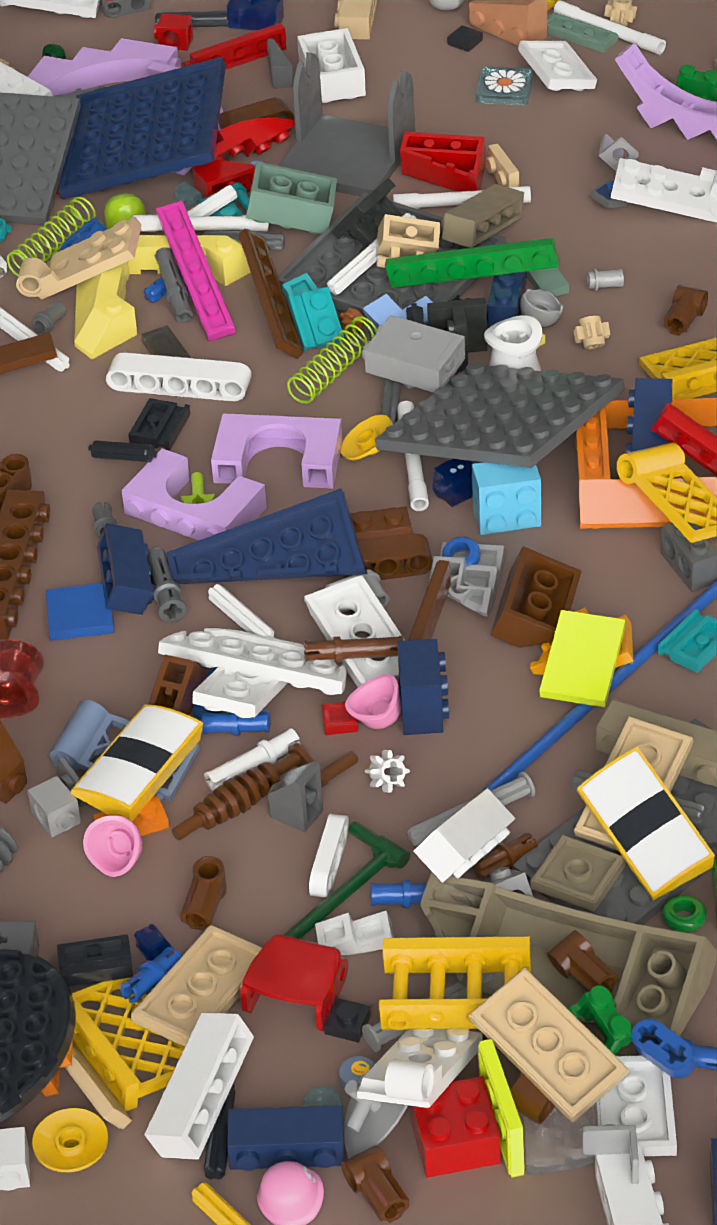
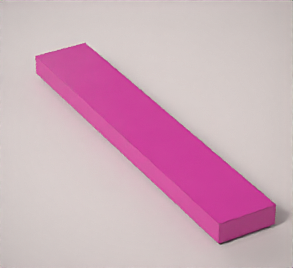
M183 201L156 208L158 219L208 341L210 342L236 333L235 326Z

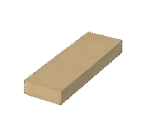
M73 1045L72 1065L65 1066L66 1070L99 1114L114 1126L124 1129L132 1119L82 1053Z

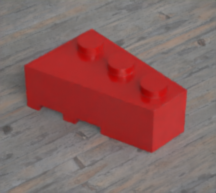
M404 132L400 148L402 174L457 192L478 191L481 187L485 168V137Z

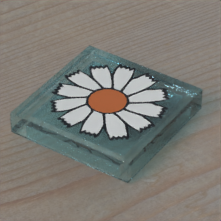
M482 66L476 92V103L528 105L534 70L531 68Z

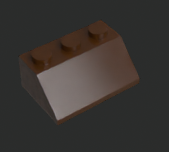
M407 506L350 513L358 540L412 534Z
M523 546L509 571L490 635L519 648L553 642L561 610L571 611L581 570Z

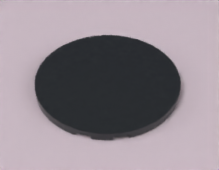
M9 949L0 950V1123L30 1103L51 1081L68 1053L76 1024L75 1002L72 993L56 968L39 956L33 957L25 955L19 950Z

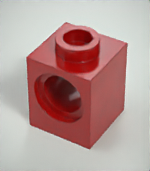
M162 14L159 22L155 23L153 35L157 39L158 44L188 51L194 37L192 16Z

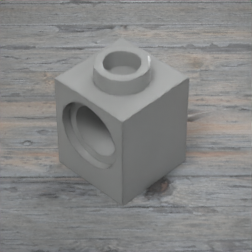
M58 776L27 790L31 814L51 838L81 823L78 801Z

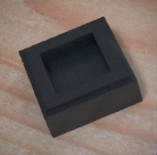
M461 25L447 37V42L450 46L469 52L483 40V32Z

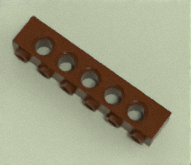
M7 489L0 511L1 640H8L12 627L17 626L18 606H22L24 603V587L31 580V564L37 561V545L42 543L44 538V522H49L50 505L45 504L43 491Z

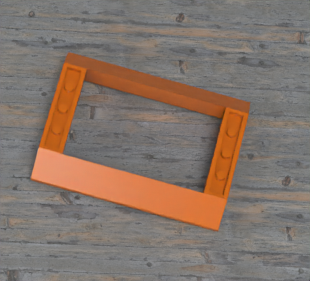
M717 398L672 399L673 406L700 425L705 427L717 426ZM613 400L575 431L578 460L580 529L662 527L671 523L636 483L625 484L621 479H610L607 429L627 428L628 416H634V408H628L629 400ZM698 477L717 497V477ZM673 478L674 480L688 484L683 478ZM651 483L654 487H657V488H660V489H663V490L666 489V487H664V486H661V485H658V484H655V483ZM670 489L672 493L687 497L685 493ZM695 496L691 497V499L707 504L701 498ZM669 502L673 507L684 510L683 506ZM689 509V512L703 517L706 516L705 513ZM710 517V519L717 521V517Z

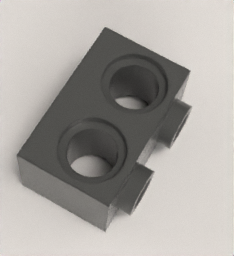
M672 522L663 525L661 555L690 591L693 592L712 585L717 580V548L709 539L691 543ZM688 522L694 530L700 529L696 524Z

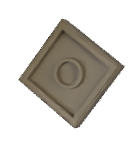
M562 835L532 877L531 889L595 912L625 868L626 861L621 855Z

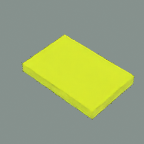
M561 610L539 690L540 697L605 707L626 628V621L624 619Z
M493 1040L480 1041L478 1045L479 1077L483 1076L497 1122L500 1133L501 1153L508 1174L511 1177L524 1175L523 1126Z

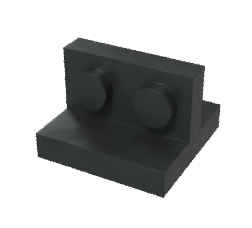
M388 177L363 199L331 232L339 240L350 230L365 248L377 239L378 227L385 214L403 216L386 197L396 185Z
M485 297L427 303L428 326L465 336V360L457 372H462L466 369L468 353L488 351L487 342L484 338V333L487 330V304Z

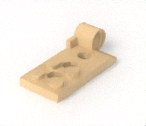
M136 217L127 221H119L110 229L103 232H95L90 238L52 254V258L47 264L38 258L24 260L16 282L18 291L24 296H38L42 300L134 259L142 224Z

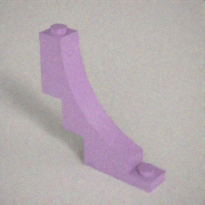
M121 38L111 52L82 47L73 60L43 56L28 75V78L51 90L52 95L55 96L72 93L78 88L84 90L104 84L132 81L150 76L147 67L152 62L181 68V59L178 58L177 47Z

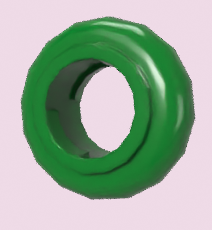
M680 895L666 902L663 906L662 918L671 930L690 933L700 929L704 924L706 910L697 898ZM685 911L691 913L692 915L688 917H682L677 915L676 913Z

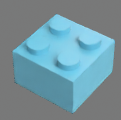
M486 462L472 464L473 512L480 535L541 526V478L536 465L529 468Z

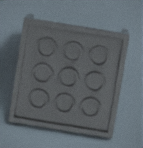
M306 52V71L304 63L298 62L293 84L297 141L278 166L337 178L336 192L359 197L364 192L369 194L373 192L388 177L392 176L401 163L400 148L404 132H415L414 89L411 74L401 70L400 87L399 81L393 80L388 100V127L325 115L322 111L319 60L315 54Z

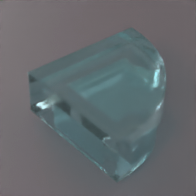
M187 182L181 183L174 192L175 202L182 200L186 209L202 199L201 192Z

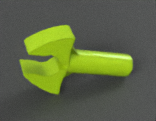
M195 472L191 476L192 495L181 496V502L186 504H201L215 499L214 493L204 494L203 475L200 472Z

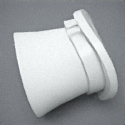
M527 315L515 316L500 321L485 331V341L492 346L489 366L507 365L509 368L516 369L531 367L534 370L541 371L536 349L541 343L542 327L537 319Z

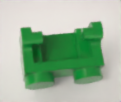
M689 64L682 65L679 68L676 82L677 87L694 96L717 101L716 70L701 72L695 70V67Z
M595 986L591 991L584 993L578 1003L567 1008L579 1021L581 1020V1015L585 1022L594 1021L605 1038L603 1044L614 1055L618 1053L621 1047L629 1045L632 1041L631 1024L625 1017L619 1015L615 1009L617 1005L607 988Z

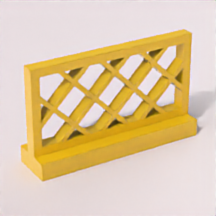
M717 338L639 357V365L651 378L672 379V399H692L717 392V352L709 351L712 349L717 350ZM673 365H674V366H681V367H683V368H676V367H672V366H673Z
M130 978L104 981L72 993L76 1010L73 1045L82 1053L126 1112L137 1108L138 1098L167 1087L176 1068L166 1065L168 1058L180 1059L185 1049L184 1046L171 1040L168 1041L167 1045L149 1042L150 1033H156L133 1023L132 1019L129 1018L132 1010L143 1001L147 994L142 996L136 1003H130L129 998L124 999V997L111 995L113 991L120 989L121 984ZM93 1001L101 1003L99 1010L96 1011L83 1008L81 1003ZM107 1005L125 1008L126 1011L124 1016L105 1013ZM100 1022L119 1026L117 1034L101 1031L99 1029ZM125 1028L144 1032L142 1040L122 1036ZM118 1046L138 1050L135 1058L119 1055L117 1052ZM143 1052L163 1055L161 1063L141 1060ZM137 1070L155 1073L156 1077L141 1083L135 1074Z

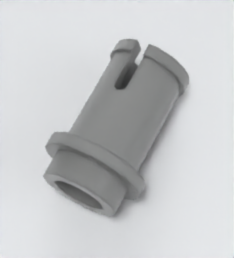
M595 268L591 272H587L588 289L598 291L599 288L623 287V270L597 271Z
M367 570L368 574L361 575L381 605L385 607L390 598L380 584V576L372 570Z

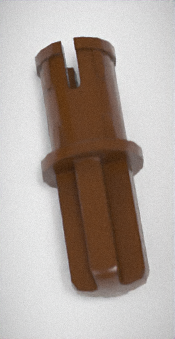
M524 833L521 837L507 844H498L494 851L482 857L473 866L475 875L478 878L486 879L490 877L489 873L498 868L508 866L512 869L515 862L529 851L538 847L535 838L527 842V840L532 838V835Z

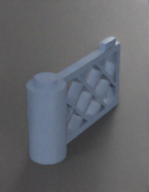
M82 700L50 752L49 756L53 766L57 769V760L63 756L74 772L79 769L87 772L94 764L92 760L95 755L102 754L113 742L107 736L112 726L124 729L130 720L108 713L104 707L94 701ZM198 744L176 768V774L175 772L171 774L172 781L168 788L161 787L153 796H158L161 804L164 800L172 801L200 751Z

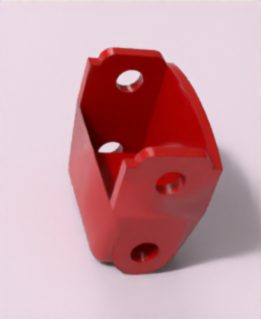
M276 934L264 943L260 952L252 960L242 980L240 991L242 1011L252 1013L260 994L281 1001L311 1005L316 1007V1028L324 1031V1023L345 983L348 959L342 958L341 952L337 948Z

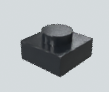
M336 998L324 1023V1034L359 1043L363 1035L362 1026L368 1024L371 1018V1006Z

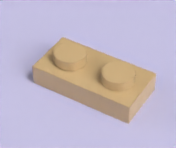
M498 143L489 145L488 157L485 158L487 171L494 175L498 185L519 187L518 169Z

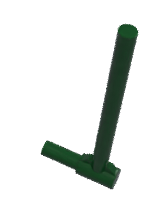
M357 821L352 822L348 828V833L370 846L373 851V858L284 935L301 939L315 927L316 923L321 922L383 867L403 868L410 859V853L385 836H378Z

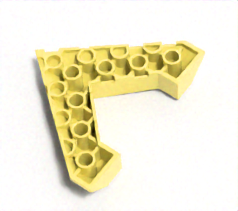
M139 235L134 259L77 284L74 344L78 350L89 358L94 359L137 335L134 307L124 301L126 283L129 280L130 274H141V270H157L158 274H161L154 255L161 248H170L165 235ZM197 235L215 280L227 286L251 273L240 241L225 235Z

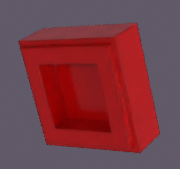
M346 701L321 704L325 735L358 732L357 719L352 717L346 710Z

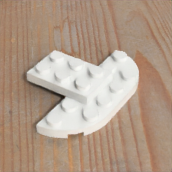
M204 628V632H192L189 636H186L187 631H181L159 641L158 654H167L200 663L203 667H218L193 691V704L204 706L205 709L210 711L223 710L235 713L236 716L241 718H255L288 682L297 688H316L329 695L342 694L345 689V666L341 665L339 667L334 662V659L305 662V648L303 644L221 628Z

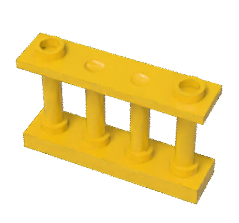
M530 937L383 938L382 950L385 974L394 973L392 999L379 1000L381 1030L478 1029L470 1021L469 1014L487 1000L481 999L482 973L504 972V984H506L524 967L531 972ZM409 973H431L429 999H407ZM445 973H467V999H444Z

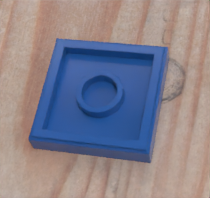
M102 583L46 590L50 641L114 633L112 609H106Z

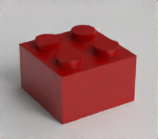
M483 1076L451 1082L429 1108L410 1105V1119L426 1178L501 1164L500 1133Z

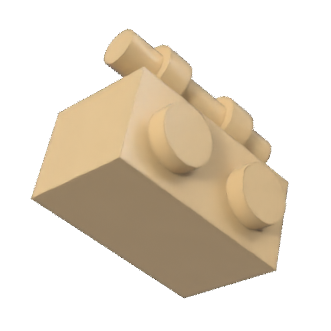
M385 214L378 227L376 254L385 256H378L377 267L385 268V262L388 258L437 252L439 248L440 222Z

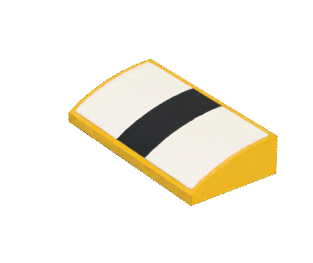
M145 704L71 789V794L107 815L123 816L133 821L201 740L203 722L170 708Z
M638 746L604 766L577 788L581 798L653 901L713 868L714 853Z

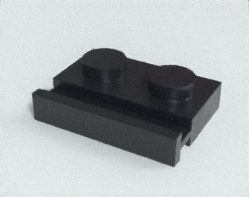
M149 398L128 434L129 443L151 444L154 448L164 446L166 450L170 451L191 414L190 405L185 404L184 407H179L176 402Z
M128 934L57 945L60 975L68 987L131 978L133 976Z

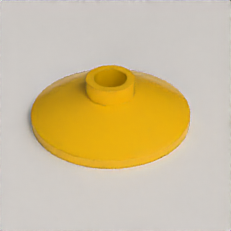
M375 415L359 423L343 440L340 449L342 456L347 460H358L379 452L380 450L376 448L375 438L382 434L388 426L393 425L392 420L387 415Z
M80 1108L62 1109L48 1115L38 1124L32 1138L33 1151L38 1161L45 1167L58 1172H75L88 1168L102 1157L108 1145V1131L103 1120L95 1113Z

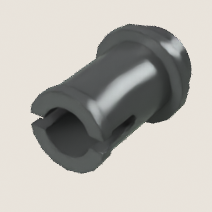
M53 301L43 312H37L32 322L35 330L39 333L52 331L54 324L66 315L65 306L59 301Z
M101 502L96 503L92 508L95 519L93 530L99 537H101L106 523L117 525V521L112 516V508L107 502H104L105 510L102 509Z

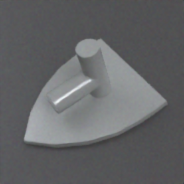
M364 1074L361 1075L358 1082L350 1080L345 1086V1092L351 1096L344 1123V1144L348 1159L382 1142L398 1124L408 1105L357 1098V1091L361 1085L362 1078L365 1076Z

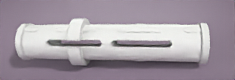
M290 728L269 741L263 739L252 750L211 771L205 772V779L210 778V780L206 781L207 785L213 791L219 785L223 786V782L227 779L234 778L235 775L241 772L245 773L246 770L252 767L257 768L263 762L273 765L277 762L278 758L288 753L290 745L299 740L297 733Z

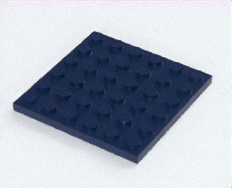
M223 57L76 95V98L80 99L81 108L61 174L58 191L62 199L79 197L85 193L97 190L103 191L109 187L121 184L126 185L136 180L154 178L160 174L172 171L178 172L184 168L196 165L201 166L214 161L226 70Z

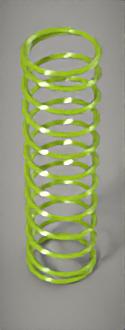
M75 197L71 200L69 205L63 207V211H58L57 216L51 217L50 222H45L44 227L38 228L37 233L31 234V238L25 239L24 244L18 245V249H14L7 255V263L11 271L18 276V273L13 270L9 263L10 256L19 269L20 266L14 260L13 254L19 255L23 261L28 259L27 255L20 251L21 246H25L26 251L32 258H37L34 250L26 245L27 241H31L34 248L43 254V259L40 260L43 262L49 260L52 254L60 250L65 242L64 238L68 239L71 233L77 231V227L81 228L84 222L90 221L88 209L77 199H82L91 206L94 214L93 218H95L96 214L93 205L82 197ZM74 202H78L84 207L88 214V220L82 218L80 212L74 207ZM67 207H70L72 214L82 221V226H78L74 218L68 212H65ZM60 213H64L66 220L75 226V231H70L68 224L59 217ZM66 214L72 219V221H73L74 223H72V222L68 219V217L66 216ZM54 218H57L60 226L69 232V237L64 236L61 229L55 223H52ZM60 220L66 225L67 228H65V227L62 225V223L60 222ZM47 224H51L54 232L62 237V242H57L55 235L46 228ZM54 226L59 230V232H60L61 234H59V233L55 230ZM41 229H44L47 237L56 243V248L51 247L48 240L39 234ZM47 231L53 236L54 239H52V238L49 236V234L47 233ZM34 235H38L41 243L49 248V254L44 253L41 245L33 239Z
M365 317L354 318L351 324L345 327V330L340 331L339 335L334 337L332 342L327 343L326 347L319 351V355H314L312 361L310 360L306 363V367L300 368L299 373H295L293 377L288 379V391L296 401L302 404L311 403L322 390L327 388L328 384L332 383L335 378L340 376L341 372L345 371L349 365L353 364L354 360L359 358L363 352L361 348H364V346H360L356 336L364 341L365 344L370 341H367L364 332L355 326V322H363L369 328L373 339L374 335L371 327L361 320L368 321L375 329V332H377L375 325ZM349 327H352L355 335L347 331ZM356 329H358L362 333L364 339L359 336V334L356 332ZM345 333L348 340L353 345L359 347V352H354L351 344L342 338L341 334ZM348 334L356 340L358 345L349 338ZM336 339H339L341 345L352 353V358H348L344 349L334 343ZM342 340L349 345L350 349L343 344ZM332 345L335 352L346 359V364H341L338 356L329 350L328 346ZM335 346H337L345 356L340 354ZM323 351H326L328 357L339 365V370H335L332 363L321 355ZM329 352L336 357L337 361L330 356ZM319 357L322 364L333 371V376H328L324 367L316 362L315 358ZM322 358L330 364L331 368L326 365ZM310 363H313L315 369L326 377V382H321L318 374L308 367ZM316 364L324 371V373H322L317 368ZM306 369L309 376L314 381L320 383V388H314L312 381L302 374V370ZM310 371L316 375L317 379L311 375ZM303 377H305L309 381L311 386L303 379ZM295 379L302 381L309 388L311 394L302 391L297 386ZM292 380L295 387L302 394L311 397L309 400L303 401L293 395L289 386Z

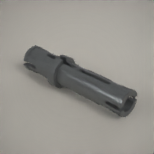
M167 247L161 248L156 251L154 256L167 290V301L174 310L176 321L180 323L188 322L192 319L193 312L188 303L189 294L187 288L181 282L171 249Z

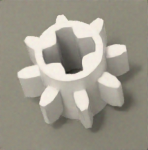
M383 750L382 758L371 755L370 760L372 763L370 768L365 770V773L370 774L372 779L370 786L379 787L382 785L383 792L388 793L392 792L393 784L397 787H404L405 784L402 780L405 774L410 772L402 763L405 757L403 755H396L392 758L393 753L391 750ZM390 767V774L385 775V768Z

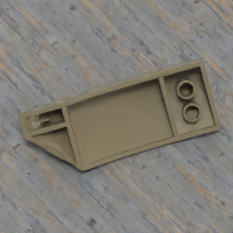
M431 872L420 903L425 916L429 919L435 931L436 937H530V973L566 1008L578 1003L586 991L572 977L565 978L552 965L546 953L574 930L578 931L592 946L595 955L616 973L618 982L615 984L611 995L617 1005L615 1009L620 1016L625 1017L630 1022L632 1029L641 1020L654 1019L680 1037L709 987L717 962V950L705 936L607 918L522 895L488 882L466 878L457 879L455 876H450L442 883ZM504 972L482 973V978L489 974H492L494 977L493 980L482 983V993L492 996L504 985ZM455 973L459 982L464 987H467V973ZM581 1015L580 1022L596 1025L594 1021L585 1022ZM655 1033L652 1036H648L656 1038Z

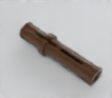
M340 636L333 637V640H305L304 658L305 662L334 659V662L337 663L342 662V659L398 656L397 641H403V636L342 640Z

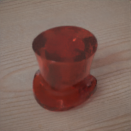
M18 640L0 641V719L25 715L33 711L39 704V693L34 684L43 670L44 662L38 649L29 643Z

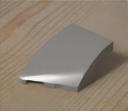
M443 542L440 556H434L430 579L438 560L450 561L451 586L447 596L488 617L493 607L506 555L505 546L478 544L481 552L480 561L477 565L466 567L465 558L470 552L460 550L453 557H442L443 548L447 544V542Z

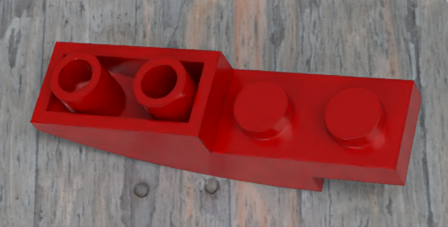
M257 118L223 128L217 132L214 160H225V157L229 155L234 158L244 152L246 157L254 153L261 155L271 148L270 144L274 142L281 144L291 136L289 132L295 126L294 120L284 118Z

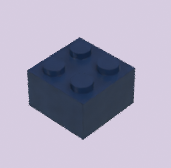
M437 639L397 641L403 735L443 733V719H449L448 699H442V696L448 695L447 675L440 674V672H446L445 652H438Z

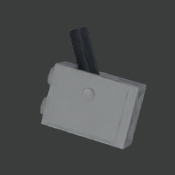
M412 303L411 307L406 308L407 320L390 315L386 322L378 327L373 339L365 344L362 352V358L365 359V372L403 383L404 387L408 389L417 387L435 393L436 389L447 385L465 360V336L425 325L423 308L417 306V303Z

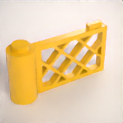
M667 443L620 455L617 461V472L620 479L625 484L636 483L691 543L717 536V521L710 519L711 516L717 517V497L684 464L685 454L679 445ZM681 476L688 484L674 480L673 478ZM651 483H655V484L664 486V487H666V489L663 490V489L654 487ZM670 489L685 493L687 497L672 493ZM695 496L701 498L707 504L691 499V497ZM669 502L683 506L684 510L673 507ZM689 509L705 513L706 516L703 517L689 512ZM688 522L702 526L703 528L694 530L688 524Z

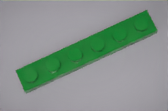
M554 238L388 258L385 262V268L391 287L397 288L558 268L560 260Z

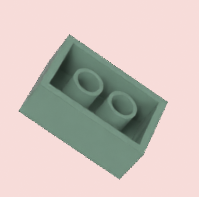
M256 162L246 218L258 223L267 222L280 225L283 228H296L312 234H322L330 225L337 178Z

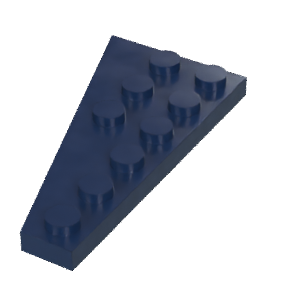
M341 488L166 552L172 579L177 584L368 574L345 493Z

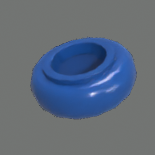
M468 537L453 538L447 542L442 551V557H453L460 550L469 551V555L465 558L466 567L477 565L481 556L479 545Z

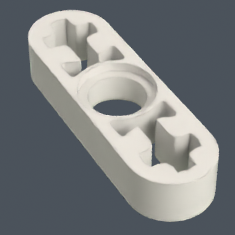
M329 814L310 875V896L327 898L331 894L348 836V816Z

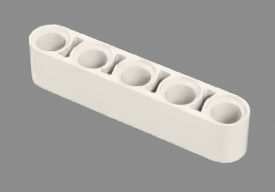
M119 353L113 358L106 375V381L112 389L117 391L239 401L246 394L252 373L248 366L238 362Z

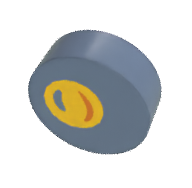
M362 1056L346 1059L339 1068V1079L343 1089H345L346 1084L350 1080L358 1082L361 1075H366L375 1064L370 1059Z

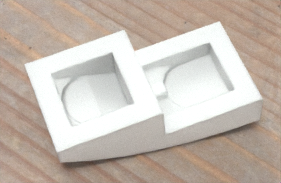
M387 911L352 921L349 913L315 924L318 944L337 948L341 955L381 950L383 938H394L391 918Z

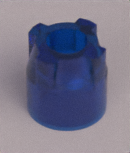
M150 924L142 930H137L134 934L137 941L136 946L146 960L152 961L165 948L171 947L169 941L154 924Z

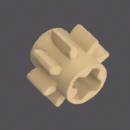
M608 0L604 16L610 17V21L626 27L628 22H633L637 6H631L632 0Z
M600 316L581 318L579 320L580 326H576L573 330L575 342H583L585 350L605 346L604 339H609V336H611L609 322L601 323Z

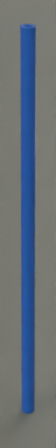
M717 580L633 654L634 662L622 665L614 671L609 694L658 651V644L695 609L699 610L700 613L717 597ZM580 703L490 782L483 791L487 788L491 791L513 781L518 777L519 773L528 768L595 706Z

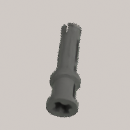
M156 546L148 549L146 556L148 563L151 564V575L155 584L154 600L159 604V617L165 622L173 623L185 616L187 611L186 604L180 599L182 595L180 586L173 582L164 549Z

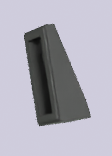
M268 39V63L272 87L274 89L290 88L293 86L292 65L275 40Z

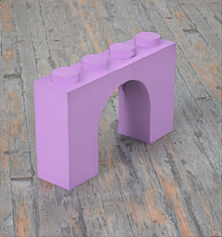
M222 414L211 458L213 483L231 484L238 476L245 477L250 459L258 452L272 447H287L303 454L301 464L303 487L333 489L343 442L341 419Z
M163 448L157 453V457L153 458L152 462L147 463L122 489L125 514L198 541L256 520L267 508L265 485L242 476H238L219 497L212 501L201 504H186L173 499L190 481L188 458Z

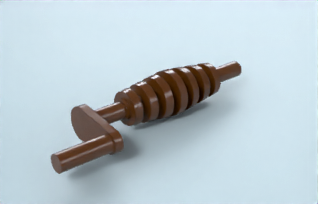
M295 742L288 747L289 754L273 765L263 762L257 768L252 767L246 770L245 773L241 772L235 775L234 778L227 779L223 782V786L219 785L213 790V794L207 795L203 802H199L194 806L193 816L172 829L174 837L177 840H181L200 827L209 830L214 828L216 823L222 824L226 822L228 817L233 819L239 816L240 811L242 813L247 812L251 809V805H256L261 800V797L264 798L269 793L273 784L280 781L279 776L295 766L299 768L314 760L299 743ZM350 751L322 770L320 769L321 786L324 787L328 784V781L358 762L356 754Z

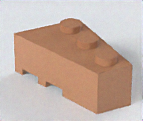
M472 0L469 2V23L519 46L520 41H542L547 37V0Z

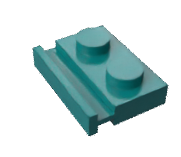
M329 287L303 292L297 296H288V304L303 352L311 348L326 347V344L332 342L333 338L342 331ZM336 339L334 343L340 344L339 339Z
M695 609L658 644V654L661 656L666 654L670 656L671 661L698 673L717 655V619L710 615L704 617L699 614V610Z

